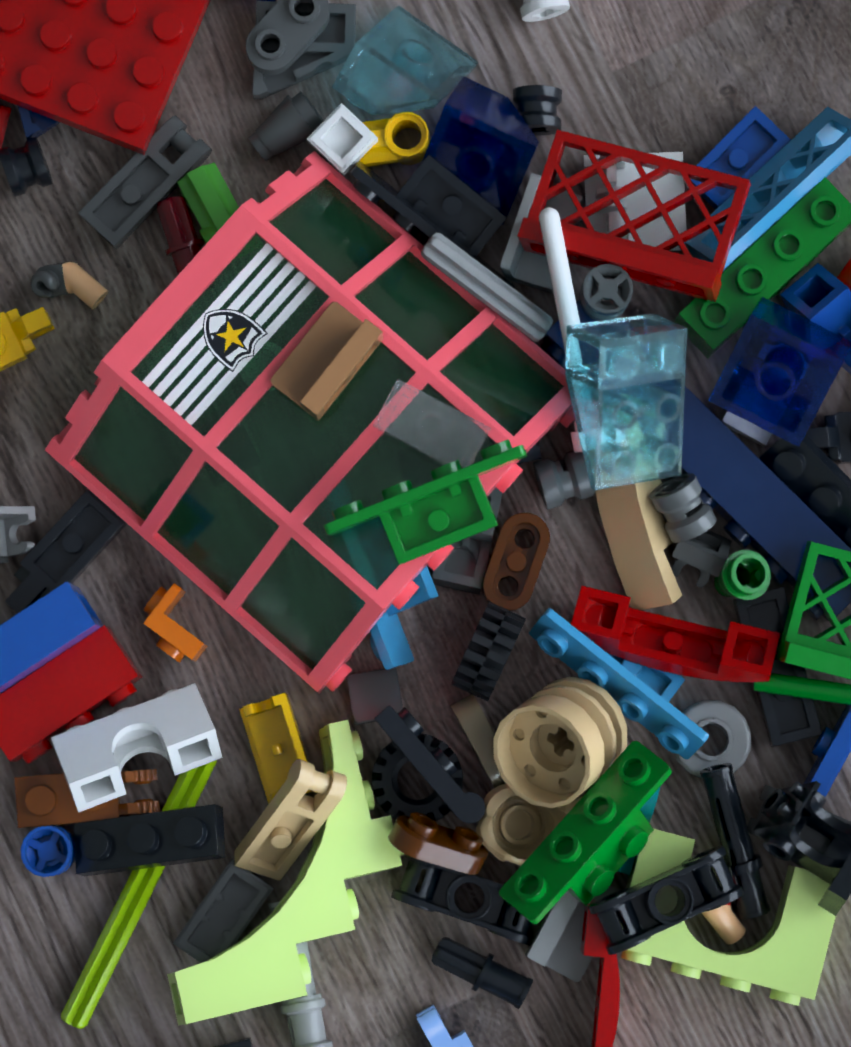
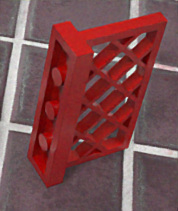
M557 130L528 218L523 217L517 237L524 251L546 256L539 214L545 208L549 199L567 191L577 209V212L560 220L568 263L590 269L601 264H613L624 269L629 274L631 280L716 302L722 285L721 276L751 183L749 179ZM565 146L586 151L593 164L567 179L559 166ZM594 154L605 156L606 158L598 161ZM620 161L634 164L640 178L614 191L603 170ZM642 166L655 170L646 174ZM557 173L561 182L552 186ZM669 173L681 176L689 190L662 204L651 183ZM598 174L609 194L582 208L572 187ZM690 179L701 181L703 183L694 187ZM646 186L657 207L630 221L619 200ZM716 186L735 190L731 207L711 217L700 195ZM694 199L705 221L679 234L668 212ZM614 203L625 225L608 234L595 231L588 217ZM662 216L673 238L656 247L643 244L636 229ZM583 220L586 228L575 226L574 224ZM726 220L722 234H720L716 225ZM711 229L719 243L713 262L692 257L684 242ZM631 233L634 241L621 237ZM679 246L683 254L669 250Z

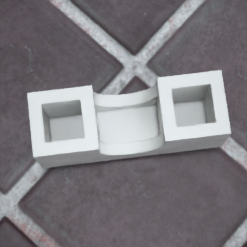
M195 683L181 689L169 690L160 697L133 707L119 709L112 715L85 725L71 727L66 732L51 737L60 767L78 813L127 794L121 777V771L125 763L135 755L145 752L162 755L170 763L175 776L223 758L215 727Z

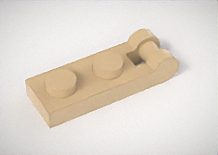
M301 759L295 760L289 770L285 783L234 851L235 866L280 881L341 801L346 790L347 777L332 770L325 774L316 771L312 763ZM308 790L317 793L314 797L305 795Z

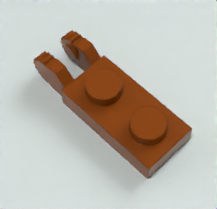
M157 769L121 772L123 783H134L135 785L149 784L157 780ZM63 773L14 777L18 828L82 823L118 818L121 815L160 812L159 800L140 799L134 803L120 804V797L78 813Z

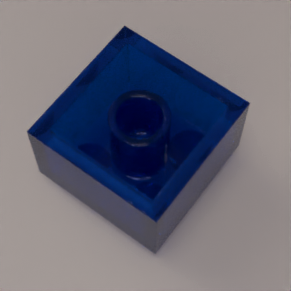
M761 297L750 315L708 401L799 447L851 348V341Z

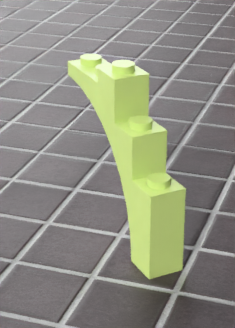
M348 720L327 724L319 730L324 773L326 774L329 770L344 774L347 777V786L341 801L314 835L312 847L293 885L272 913L241 941L205 962L167 974L178 1026L306 996L305 985L311 983V972L306 955L304 953L298 954L296 944L355 930L353 920L359 918L358 904L354 891L352 889L346 890L344 880L402 866L401 856L405 854L395 848L388 839L393 828L391 815L371 820L369 811L374 810L375 807L374 795L369 781H362L358 761L363 759L362 743L358 732L350 730Z

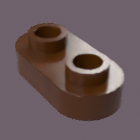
M518 513L511 516L503 524L483 581V593L488 603L490 601L509 611H516L525 606L531 598L550 543L549 529L546 523L537 515ZM522 530L529 531L534 538L533 545L526 549L518 547L514 539L516 533ZM506 577L514 579L518 586L517 592L511 596L501 594L498 589V583L501 579Z
M413 812L410 816L397 817L388 836L389 841L395 848L412 858L465 874H478L488 856V851L482 844L483 838L475 831L462 826H457L455 830L440 826L433 819L421 813Z

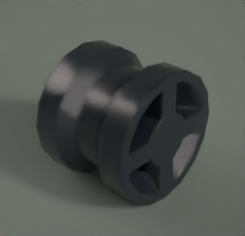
M527 85L513 89V102L517 105V115L512 119V131L523 135L541 136L556 134L557 130H561V119L557 116V106L562 101V90L546 85Z
M37 137L27 139L24 146L16 149L8 146L0 149V160L15 197L25 194L30 186L38 184L46 187L53 184Z

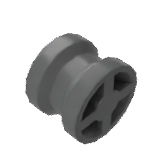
M601 264L591 269L585 277L579 292V301L584 313L590 318L601 322L612 321L620 317L631 301L634 292L633 281L629 274L620 266ZM602 299H604V300H611L614 304H611L610 301H609V302H605V301H601V300H602Z

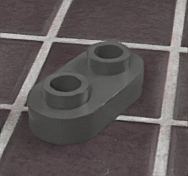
M279 0L248 34L246 52L250 64L257 71L266 75H277L288 70L327 27L330 20L328 0ZM302 2H308L314 7V10L308 16H300L295 12L296 6ZM270 38L276 39L280 43L279 49L274 53L263 51L261 46L265 40Z

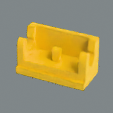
M287 693L272 696L267 700L251 703L239 709L268 804L287 780L289 770L295 760L301 759L309 762ZM308 790L305 794L311 793L313 791Z

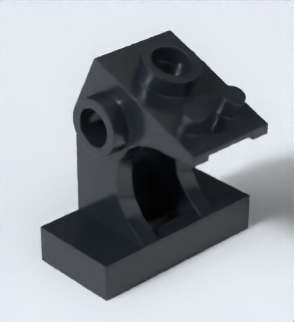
M817 781L806 784L795 782L791 787L778 788L763 802L761 806V813L763 815L755 826L754 831L765 840L763 846L771 855L784 861L792 860L830 884L818 905L836 916L851 894V825L835 818L822 808L825 804V798L817 791L821 783ZM805 825L832 840L824 855L807 845L799 837Z

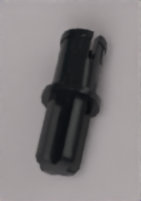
M443 937L439 941L432 955L431 961L434 965L473 984L472 990L477 991L478 988H481L514 1005L517 1009L521 1007L533 983V979L526 978L493 961V954L489 953L485 957L448 937Z

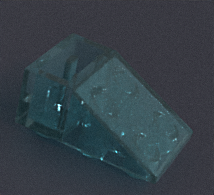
M654 313L567 326L565 376L589 482L593 490L681 475L688 328Z

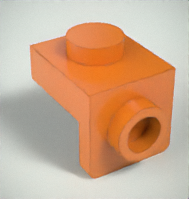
M174 583L168 591L161 586L154 593L144 608V611L149 616L143 624L161 636L156 646L180 663L186 655L196 662L208 646L168 616L186 593V591Z

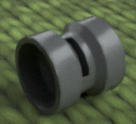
M574 450L567 452L562 460L552 461L546 458L533 462L538 487L547 510L562 506L563 502L571 497L583 500L596 495L592 475L584 452L574 453Z
M694 473L671 478L656 487L649 495L656 511L664 514L667 520L664 528L673 543L685 542L696 538L711 529L717 521L711 506L703 503L700 497L702 488Z

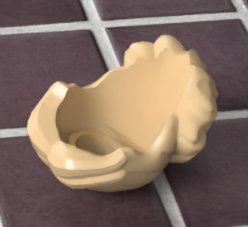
M507 784L499 785L492 789L484 799L486 809L483 817L478 822L476 833L483 838L482 844L498 860L502 862L509 861L521 866L583 796L576 798L568 805L547 808L530 804L514 794Z

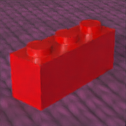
M103 625L0 694V747L9 761L17 762L23 758L27 764L32 763L53 748L49 742L51 737L58 735L64 730L67 731L71 727L93 722L95 718L91 713L107 701L113 708L137 692L133 684L143 677L110 627Z

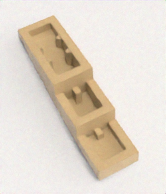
M623 397L596 404L598 416H604L605 425H611L614 445L587 451L588 462L603 527L625 593L628 597H631L630 606L634 609L646 610L673 604L683 596L664 552V549L673 542L664 528L665 520L662 513L656 511L649 497L650 493L662 484L627 398Z

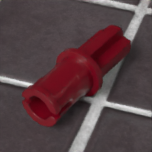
M174 196L157 204V211L169 245V249L165 250L166 256H172L177 274L179 275L201 250L204 240L197 238L185 199L182 196ZM211 283L205 292L214 289V284Z

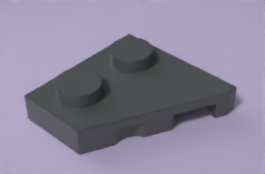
M256 1V25L278 1ZM302 2L295 8V12L300 16H308L314 10V7L308 2ZM329 3L330 20L327 27L285 72L277 75H266L254 68L253 99L261 100L353 59L355 55L356 4ZM270 38L263 42L261 48L267 53H274L279 49L280 43L276 39Z

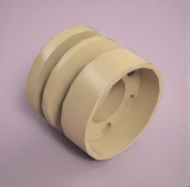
M576 677L554 680L500 721L493 738L494 760L504 782L514 794L530 804L547 808L568 805L593 785L626 749L627 724L620 706L604 688L588 679Z

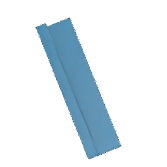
M829 107L825 108L749 179L751 186L723 272L819 182L828 177L851 155V119ZM733 193L710 216L712 217L718 214L719 212L731 207V203L735 193ZM726 220L716 225L720 234H722ZM711 229L684 242L693 257L713 262L719 243Z

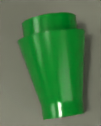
M736 551L727 558L719 576H715L714 586L717 592L724 597H735L742 600L756 599L762 596L770 585V567L764 557L755 551Z

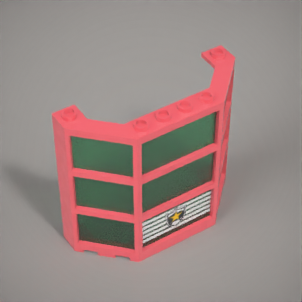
M313 151L304 158L301 166L294 174L288 170L267 186L265 192L270 196L263 202H256L251 197L243 203L105 355L93 372L98 376L94 383L97 386L91 395L85 389L80 393L65 417L69 421L68 425L51 439L45 451L320 694L325 687L334 692L352 672L353 669L346 663L353 657V651L391 605L400 610L420 588L413 581L426 566L435 571L454 549L452 545L399 565L380 516L335 535H327L323 525L334 521L331 511L357 500L362 501L364 508L384 501L381 494L382 490L407 480L411 481L413 488L433 481L430 473L431 470L456 460H460L463 468L480 462L483 459L479 451L505 440L510 441L512 448L523 445L526 452H528L548 431L552 432L559 423L567 429L578 416L569 372L525 334L425 260L421 255L424 246L380 207L363 196L348 179L317 152ZM332 302H337L362 322L367 319L383 332V341L322 418L317 421L272 386L271 378ZM520 460L479 476L487 497L495 488L504 493L523 471L517 465Z

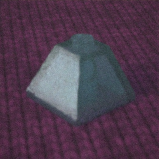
M398 5L355 43L332 88L344 95L353 106L365 110L372 116L434 109L475 69L478 61Z

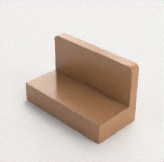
M332 302L272 376L271 384L319 421L383 341V332L367 319L362 322L339 303Z

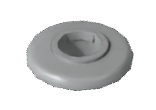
M702 700L688 706L682 712L699 727L703 728L707 724L715 725L726 736L724 749L715 756L707 755L700 749L689 759H684L679 754H675L677 762L688 773L703 779L700 775V771H703V769L718 764L731 763L734 774L745 763L751 750V731L746 718L734 706L721 700Z

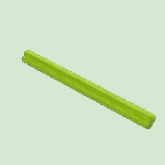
M217 760L181 773L162 811L195 807ZM165 866L132 870L61 1013V1019L65 1023L78 1029H83L87 1026Z

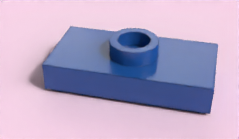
M846 705L833 730L827 726L823 729L822 735H819L811 752L818 756L803 784L815 781L821 783L817 791L823 797H826L851 752V705Z

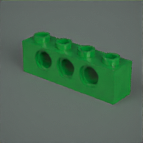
M825 177L722 273V285L716 302L696 297L678 314L674 324L708 359L851 226V203Z

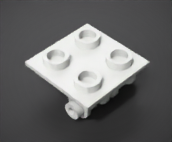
M683 152L649 153L683 162ZM584 155L585 169L593 164L588 155ZM595 155L598 161L606 158L605 156ZM620 161L603 170L614 191L640 178L634 164ZM642 166L646 174L655 170ZM669 173L651 183L662 204L685 192L684 180L678 175ZM598 174L584 181L586 206L609 194ZM646 186L619 200L630 221L657 207ZM614 203L588 217L594 230L605 234L625 225ZM683 204L668 212L679 234L687 230L686 207ZM662 216L636 229L642 243L653 247L673 238ZM631 233L621 237L634 241ZM677 246V247H675V248H673V249H671V250H669V251H681V250H680L679 246Z

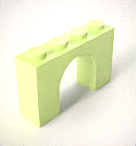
M654 829L648 836V841L643 850L635 856L626 888H631L664 873L691 858L695 839ZM789 865L775 920L767 934L749 948L735 952H720L709 949L695 939L687 928L685 921H682L652 935L648 940L622 951L621 958L648 966L651 965L652 957L671 961V972L700 979L702 970L722 975L720 985L744 992H750L752 983L771 988L769 998L799 1006L801 997L815 1000L836 917L820 907L818 903L830 884L806 869ZM668 885L662 887L657 892L655 905L661 914L670 913L677 905L678 897L674 888Z

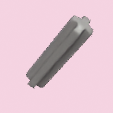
M436 232L424 245L421 255L425 260L531 340L538 342L549 331L553 323L550 315L444 235Z

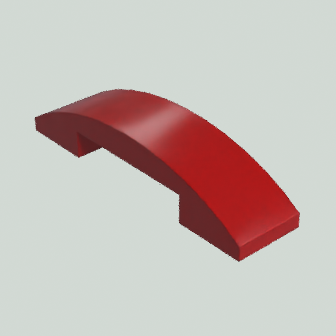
M581 585L571 625L605 652L636 664L682 676L726 682L769 681L780 633L730 621L728 631L629 608L631 597Z
M587 905L584 906L580 950L583 956L600 957L591 1047H613L620 1009V973L617 953L613 955L608 954L606 946L609 941L597 914H591Z

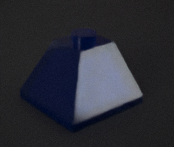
M463 76L444 105L423 160L429 153L508 217L539 141L507 96Z

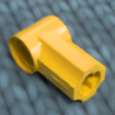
M401 112L395 114L392 118L362 122L379 140L359 160L367 167L393 163L414 165L423 161L431 149V137L427 124L421 116L413 112ZM405 128H414L421 133V140L414 148L401 149L394 143L397 133Z

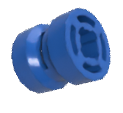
M56 825L37 827L30 831L23 839L20 849L21 859L25 867L34 875L41 877L60 875L69 870L75 862L74 837L64 827Z

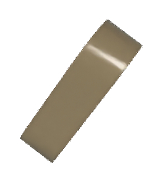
M470 694L450 706L491 784L495 788L506 784L501 778L494 760L493 738L495 733L475 696Z

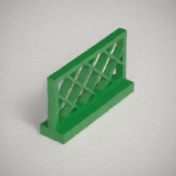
M807 540L781 639L779 638L774 659L851 679V642L843 630L851 625V615L838 621L826 599L847 585L851 587V569L847 562H851L850 551ZM818 554L835 558L845 576L824 590L820 589L813 576ZM809 588H811L814 596L807 599ZM819 603L831 627L814 637L798 633L803 612ZM836 634L842 644L827 641V639Z

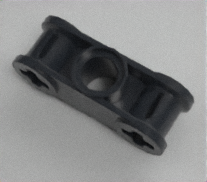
M717 846L685 860L677 867L631 888L609 894L588 905L590 913L597 914L609 941L606 946L608 954L613 955L630 949L648 940L656 933L702 912L726 905L743 896L742 886L735 885L723 857L726 855L724 846ZM670 885L677 893V905L670 913L661 914L656 908L655 896L659 889Z
M405 854L409 861L399 889L393 890L391 898L430 912L437 911L486 928L488 929L487 931L531 946L533 938L529 934L533 924L519 913L516 924L512 925L516 910L499 895V890L506 882L502 884L478 875L461 873L412 858ZM422 869H426V874L421 889L419 892H416L415 888L418 883ZM468 882L480 886L484 894L481 906L470 912L458 908L454 901L457 888Z

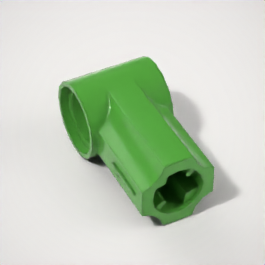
M215 162L202 165L188 172L181 180L177 181L181 194L202 228L199 232L205 244L239 208ZM255 234L228 265L264 247L260 237Z

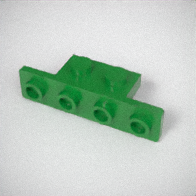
M509 440L494 444L479 451L483 459L480 462L463 468L460 460H456L431 470L430 473L433 481L413 488L411 481L407 480L382 490L381 494L384 501L364 508L361 500L331 511L334 521L324 524V529L327 535H335L380 516L398 564L402 565L498 526L479 476L528 456L523 445L512 448Z
M631 742L499 890V895L532 924H538L567 891L585 906L594 897L603 894L610 887L615 873L629 858L635 857L643 850L648 841V836L654 831L640 809L671 775L672 769L640 742Z

